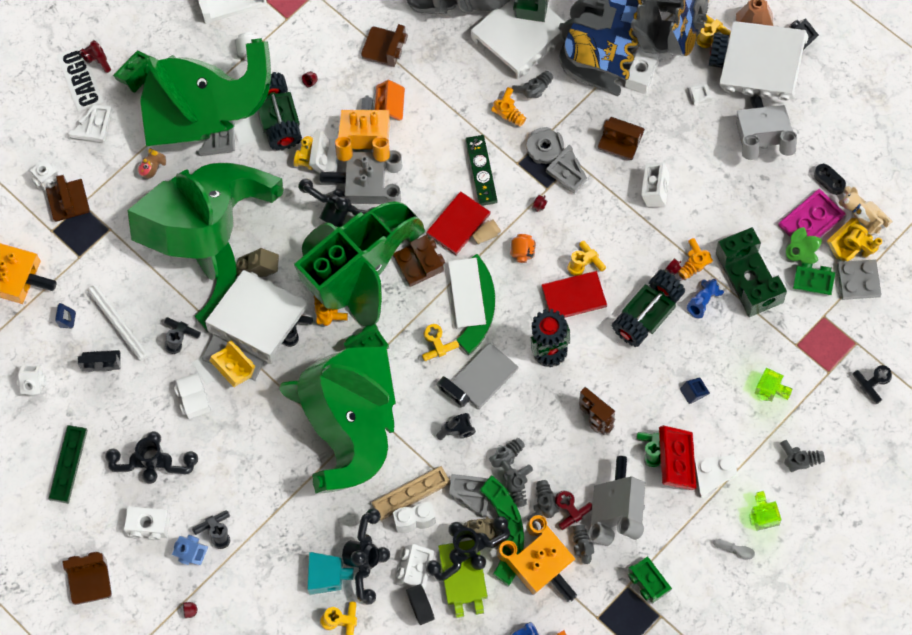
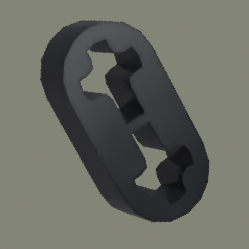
M819 164L816 167L814 177L823 187L834 195L843 193L846 182L842 176L827 164ZM820 171H821V172H824V171L827 172L826 175H825V174L820 175ZM834 184H840V187H833Z
M443 376L436 383L443 393L461 407H464L470 401L469 396L448 378Z

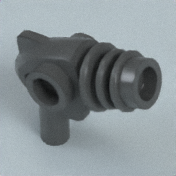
M545 71L541 75L536 76V78L529 80L524 86L513 85V93H523L526 98H539L552 82L553 75L551 72Z
M516 438L512 442L506 443V446L498 447L495 455L489 458L492 466L496 468L502 467L507 475H512L514 470L510 465L514 463L515 457L523 450L525 444L520 438Z
M787 440L780 443L788 456L784 464L789 467L790 472L807 469L810 466L813 467L814 464L817 465V462L818 464L825 462L823 451L816 450V453L815 451L811 453L809 450L807 454L806 450L800 451L799 447L792 448Z
M529 464L519 471L513 469L514 473L512 475L503 474L508 492L514 493L510 496L515 497L512 500H516L514 503L517 508L527 505V499H524L526 495H522L526 491L522 490L525 489V483L528 481L526 475L533 471L532 466Z
M541 480L536 483L538 504L534 505L535 513L527 517L528 521L535 515L552 518L554 514L559 512L555 496L547 480Z
M577 525L573 527V541L577 543L574 545L575 556H580L584 564H589L592 560L591 555L594 554V546L592 542L588 541L589 537L585 526Z

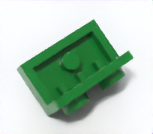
M376 324L366 326L361 333L356 336H350L343 344L344 349L386 346L389 349L388 343L379 332Z
M648 556L636 565L629 567L628 577L634 585L637 583L641 589L640 593L646 601L649 600L653 604L672 590V587Z

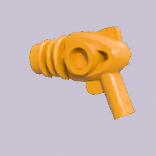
M507 87L502 100L497 99L493 102L491 111L509 122L512 121L515 125L522 126L526 121V117L514 106L515 101L510 98L513 89Z
M695 238L688 241L692 250L688 253L689 258L678 271L679 276L683 280L690 278L693 274H697L706 265L713 262L710 252L707 250L701 251Z
M313 296L318 325L328 326L332 320L348 321V313H338V309L326 308Z

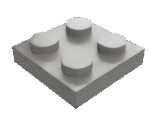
M876 259L838 262L837 267L842 300L881 297Z

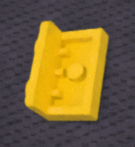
M854 217L826 241L836 259L849 261L861 250V248L853 250L844 243L846 236H849L852 226L854 224L861 225ZM871 234L867 235L869 238L873 239Z
M231 340L227 342L223 350L212 355L209 360L233 387L250 379L255 369L252 360L247 358Z

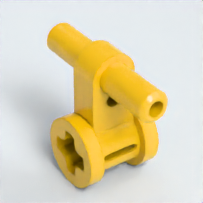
M706 15L705 27L701 29L696 42L700 47L708 48L713 43L714 33L719 31L724 35H729L730 38L731 30L723 26V23L719 20H714Z
M306 136L301 140V150H297L295 153L294 166H305L313 170L309 165L313 137Z
M854 224L850 235L844 239V243L853 250L861 248L864 250L862 256L867 258L879 249L882 239L876 238L872 240L867 236L868 231L865 227Z
M585 241L579 243L583 251L573 252L571 261L567 266L569 273L575 276L581 275L584 272L585 266L592 262L601 272L606 269L604 263L599 259V254L594 249H591Z
M437 324L428 325L424 330V338L428 342H432L435 349L422 354L423 360L427 361L437 356L442 357L446 355V352L459 347L458 341L455 340L443 345L440 339L442 328ZM430 328H432L433 331L437 330L438 333L435 335L436 338L428 335V333L431 331Z
M349 602L347 615H342V612L336 607L328 608L320 618L321 626L326 630H333L337 626L346 627V635H354V627L357 626V617H355L357 603Z

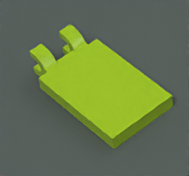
M473 540L462 541L459 543V548L469 550L475 545V542ZM453 543L438 545L442 572L453 565L449 558L450 552L454 549ZM471 558L462 562L460 570L444 581L448 605L454 604L456 618L464 617L462 604L471 602L475 604L476 615L484 614L482 599L488 598L483 569L475 570L471 567Z

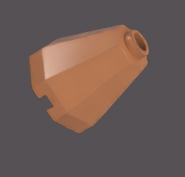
M750 0L736 13V21L773 26V13L766 0Z

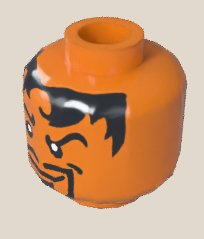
M517 234V237H514L511 241L510 255L516 258V262L527 263V260L535 256V240L530 235Z

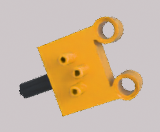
M369 95L362 98L361 110H341L339 134L335 140L336 158L340 161L350 160L353 156L352 149H373L374 159L380 162L386 161L390 157L389 110H372L373 98H370Z
M0 243V298L23 304L31 285L54 291L57 282L35 275L41 262L36 253Z
M535 515L527 522L526 530L530 535L538 536V538L518 555L516 544L512 541H504L497 548V557L507 563L533 595L548 582H551L567 602H571L577 597V594L559 573L572 563L575 557L547 526L546 519L543 516ZM532 522H539L541 530H535ZM504 546L511 549L510 556L503 554L502 548Z

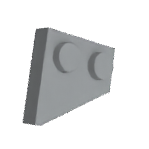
M234 128L212 133L210 138L206 139L203 148L199 149L200 156L235 151Z
M568 145L546 169V173L574 194L587 181V177L581 169L571 145Z
M452 474L449 495L482 517L487 516L488 500L479 491L488 478Z

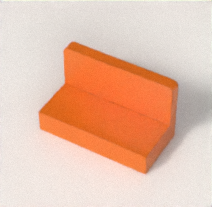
M386 80L376 85L375 110H389L391 117L399 121L402 120L405 88L391 80Z

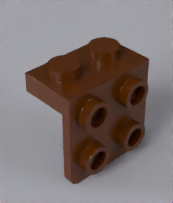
M398 24L395 32L375 26L371 27L361 52L362 58L395 67L397 60L401 57L403 44H406L408 38L405 26Z
M91 552L85 557L72 556L68 560L62 561L63 569L68 574L71 601L74 605L107 599L112 596L107 559L103 553Z

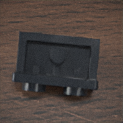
M119 350L83 352L82 356H78V365L82 371L86 372L121 369V352Z

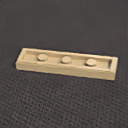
M442 466L378 498L372 502L374 509L380 512V520L382 521L393 515L395 510L408 507L450 485V480Z

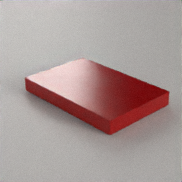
M460 191L428 229L426 235L457 255L489 217L490 211Z
M597 271L542 284L549 312L550 309H553L555 313L559 311L560 315L563 314L565 318L607 307Z
M664 425L660 426L662 484L688 490L697 489L693 432Z

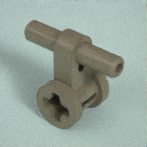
M494 519L469 520L463 525V527L473 529L477 534H486L490 540L496 537L493 527Z

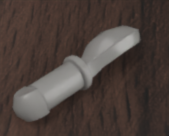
M721 539L713 541L715 547L728 550L731 553L735 551L740 558L750 560L755 556V551L747 546H736L735 543L732 544Z

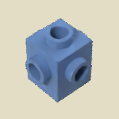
M188 535L187 538L179 536L174 544L172 555L179 557L178 561L183 564L189 565L193 563L201 565L208 546L199 543V538Z

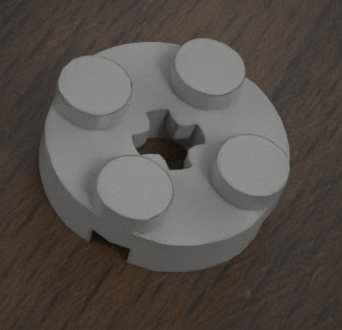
M548 127L534 130L527 140V152L537 164L552 163L564 149V141L561 134ZM543 142H546L547 145L550 144L547 149L541 147Z

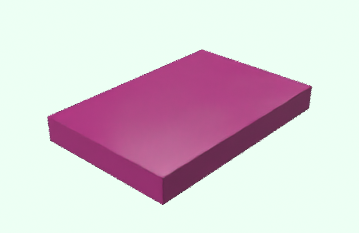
M819 188L781 220L778 226L790 237L797 229L804 227L807 236L821 238L846 216V213Z

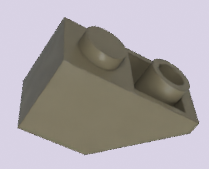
M259 248L239 257L236 264L237 276L243 270L249 273L253 272L259 277H267L278 272L279 254Z

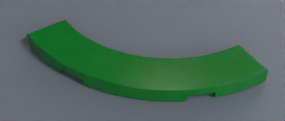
M229 242L215 255L219 277L217 278L214 292L206 306L195 315L197 321L207 332L205 321L237 279L235 257Z
M475 254L472 258H477L486 324L468 326L457 339L459 345L468 355L474 352L484 340L491 327L495 313L493 280L487 266L478 254Z
M491 475L479 492L491 503L498 516H503L508 520L510 537L506 541H512L516 544L518 555L524 550V530L520 513L507 489ZM504 546L503 554L510 556L511 549ZM501 560L492 574L508 587L516 576L507 563Z

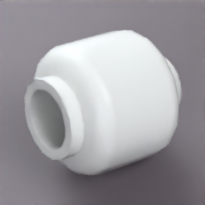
M252 32L241 33L235 40L237 54L245 58V60H247L246 44L251 43V39L258 38Z

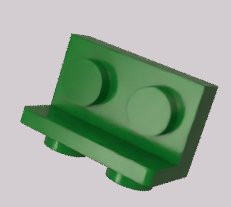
M137 50L113 76L117 81L127 85L131 92L135 93L145 83L146 76L150 70L147 58L150 56Z
M801 262V266L796 265L793 289L832 295L836 273L831 271L832 267L820 266V269L812 268L813 264Z

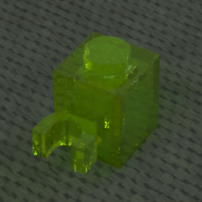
M766 367L754 394L764 401L769 400L772 402L776 394L788 400L793 389L781 385L784 375Z
M764 491L756 492L755 500L758 506L752 507L751 514H749L751 525H755L756 531L779 526L782 519L776 501L767 503Z

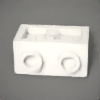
M314 131L309 165L319 174L321 172H336L338 159L336 158L335 140L337 138L329 139L322 131Z
M415 544L406 546L401 552L400 558L402 561L396 572V584H404L410 587L421 584L425 590L429 575L426 572V565L433 559L434 551Z

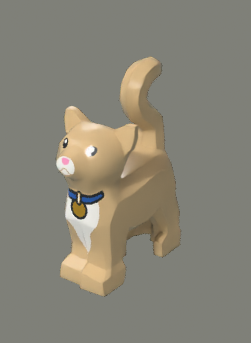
M845 187L844 192L846 196L838 202L839 205L852 211L856 219L868 228L870 234H879L882 224L887 228L893 222L876 204L862 199L855 187Z

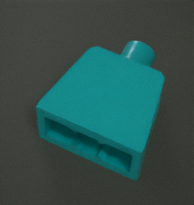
M309 552V595L342 590V580H354V568H343L342 558Z

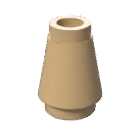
M492 219L491 221L488 220L472 236L479 245L497 237L501 230L494 219Z

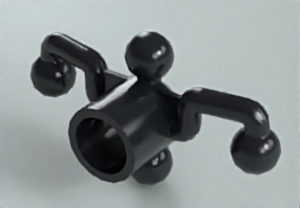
M302 179L298 184V188L302 193H308L325 203L319 218L336 227H342L348 212L354 216L360 212L363 214L368 212L351 205V201L345 197L344 191L336 189L330 195H326L314 189L310 179Z
M152 431L147 434L146 438L141 439L136 444L135 452L129 458V464H116L120 460L121 454L114 448L106 452L105 459L112 472H130L136 467L146 468L142 474V479L145 483L152 484L158 477L157 472L154 470L156 468H164L168 473L190 474L194 469V465L198 462V455L193 451L186 452L183 457L186 467L172 466L171 455L164 453L159 445L161 435L158 432ZM149 450L157 451L154 457L150 459L144 458L145 453Z
M374 508L369 509L361 517L357 534L359 541H348L342 551L343 563L346 566L359 568V572L355 575L356 595L358 600L367 605L376 601V593L372 589L364 590L363 579L370 575L371 569L378 562L385 563L390 559L388 548H377L375 544H372L371 536L366 534L368 523L376 524L381 518L380 512Z
M498 516L494 519V529L502 532V534L492 540L484 533L477 534L473 529L463 527L459 522L451 523L448 532L453 536L454 549L450 552L449 558L453 565L441 573V564L436 560H431L426 565V572L439 581H445L460 570L462 562L470 558V564L473 569H483L486 565V559L477 553L485 547L494 548L510 537L508 520L503 516ZM464 538H471L475 542V545L469 550L459 548V543Z

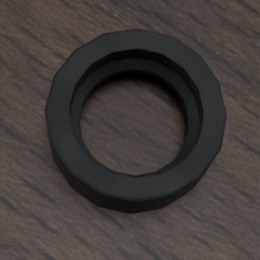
M419 584L406 589L419 625L435 620L423 586Z

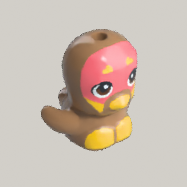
M151 148L148 149V157L143 158L138 166L139 174L147 179L154 177L160 164L166 165V156Z

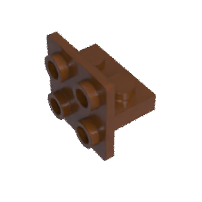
M610 117L609 121L606 120L603 126V135L598 149L633 160L645 129Z
M63 174L56 176L58 183L54 187L46 188L55 222L90 212L82 179L67 182Z

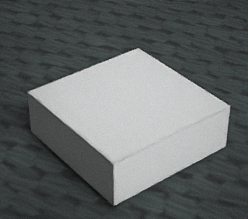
M707 83L689 87L688 90L694 106L712 101Z

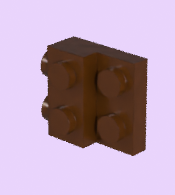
M427 235L410 242V246L393 254L409 287L444 272L443 264H445V260L441 253L437 255L435 251L437 248L433 238L429 239Z
M584 387L580 391V409L589 415L590 427L595 432L608 435L615 426L613 425L616 420L615 410L588 388Z

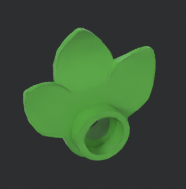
M804 227L797 229L791 235V244L786 248L787 258L791 261H801L809 264L816 263L818 257L814 252L819 249L822 239L816 236H807ZM792 249H798L799 254H793Z

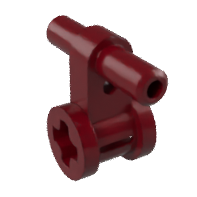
M93 40L88 47L79 50L81 57L88 64L95 61L101 64L105 73L111 71V67L107 62V56L97 41Z
M560 491L555 497L557 506L566 509L570 514L569 517L558 524L561 530L566 529L574 522L578 523L583 519L584 515L592 510L593 504L591 502L577 510L574 506V495L569 491ZM562 495L569 496L568 504H561Z

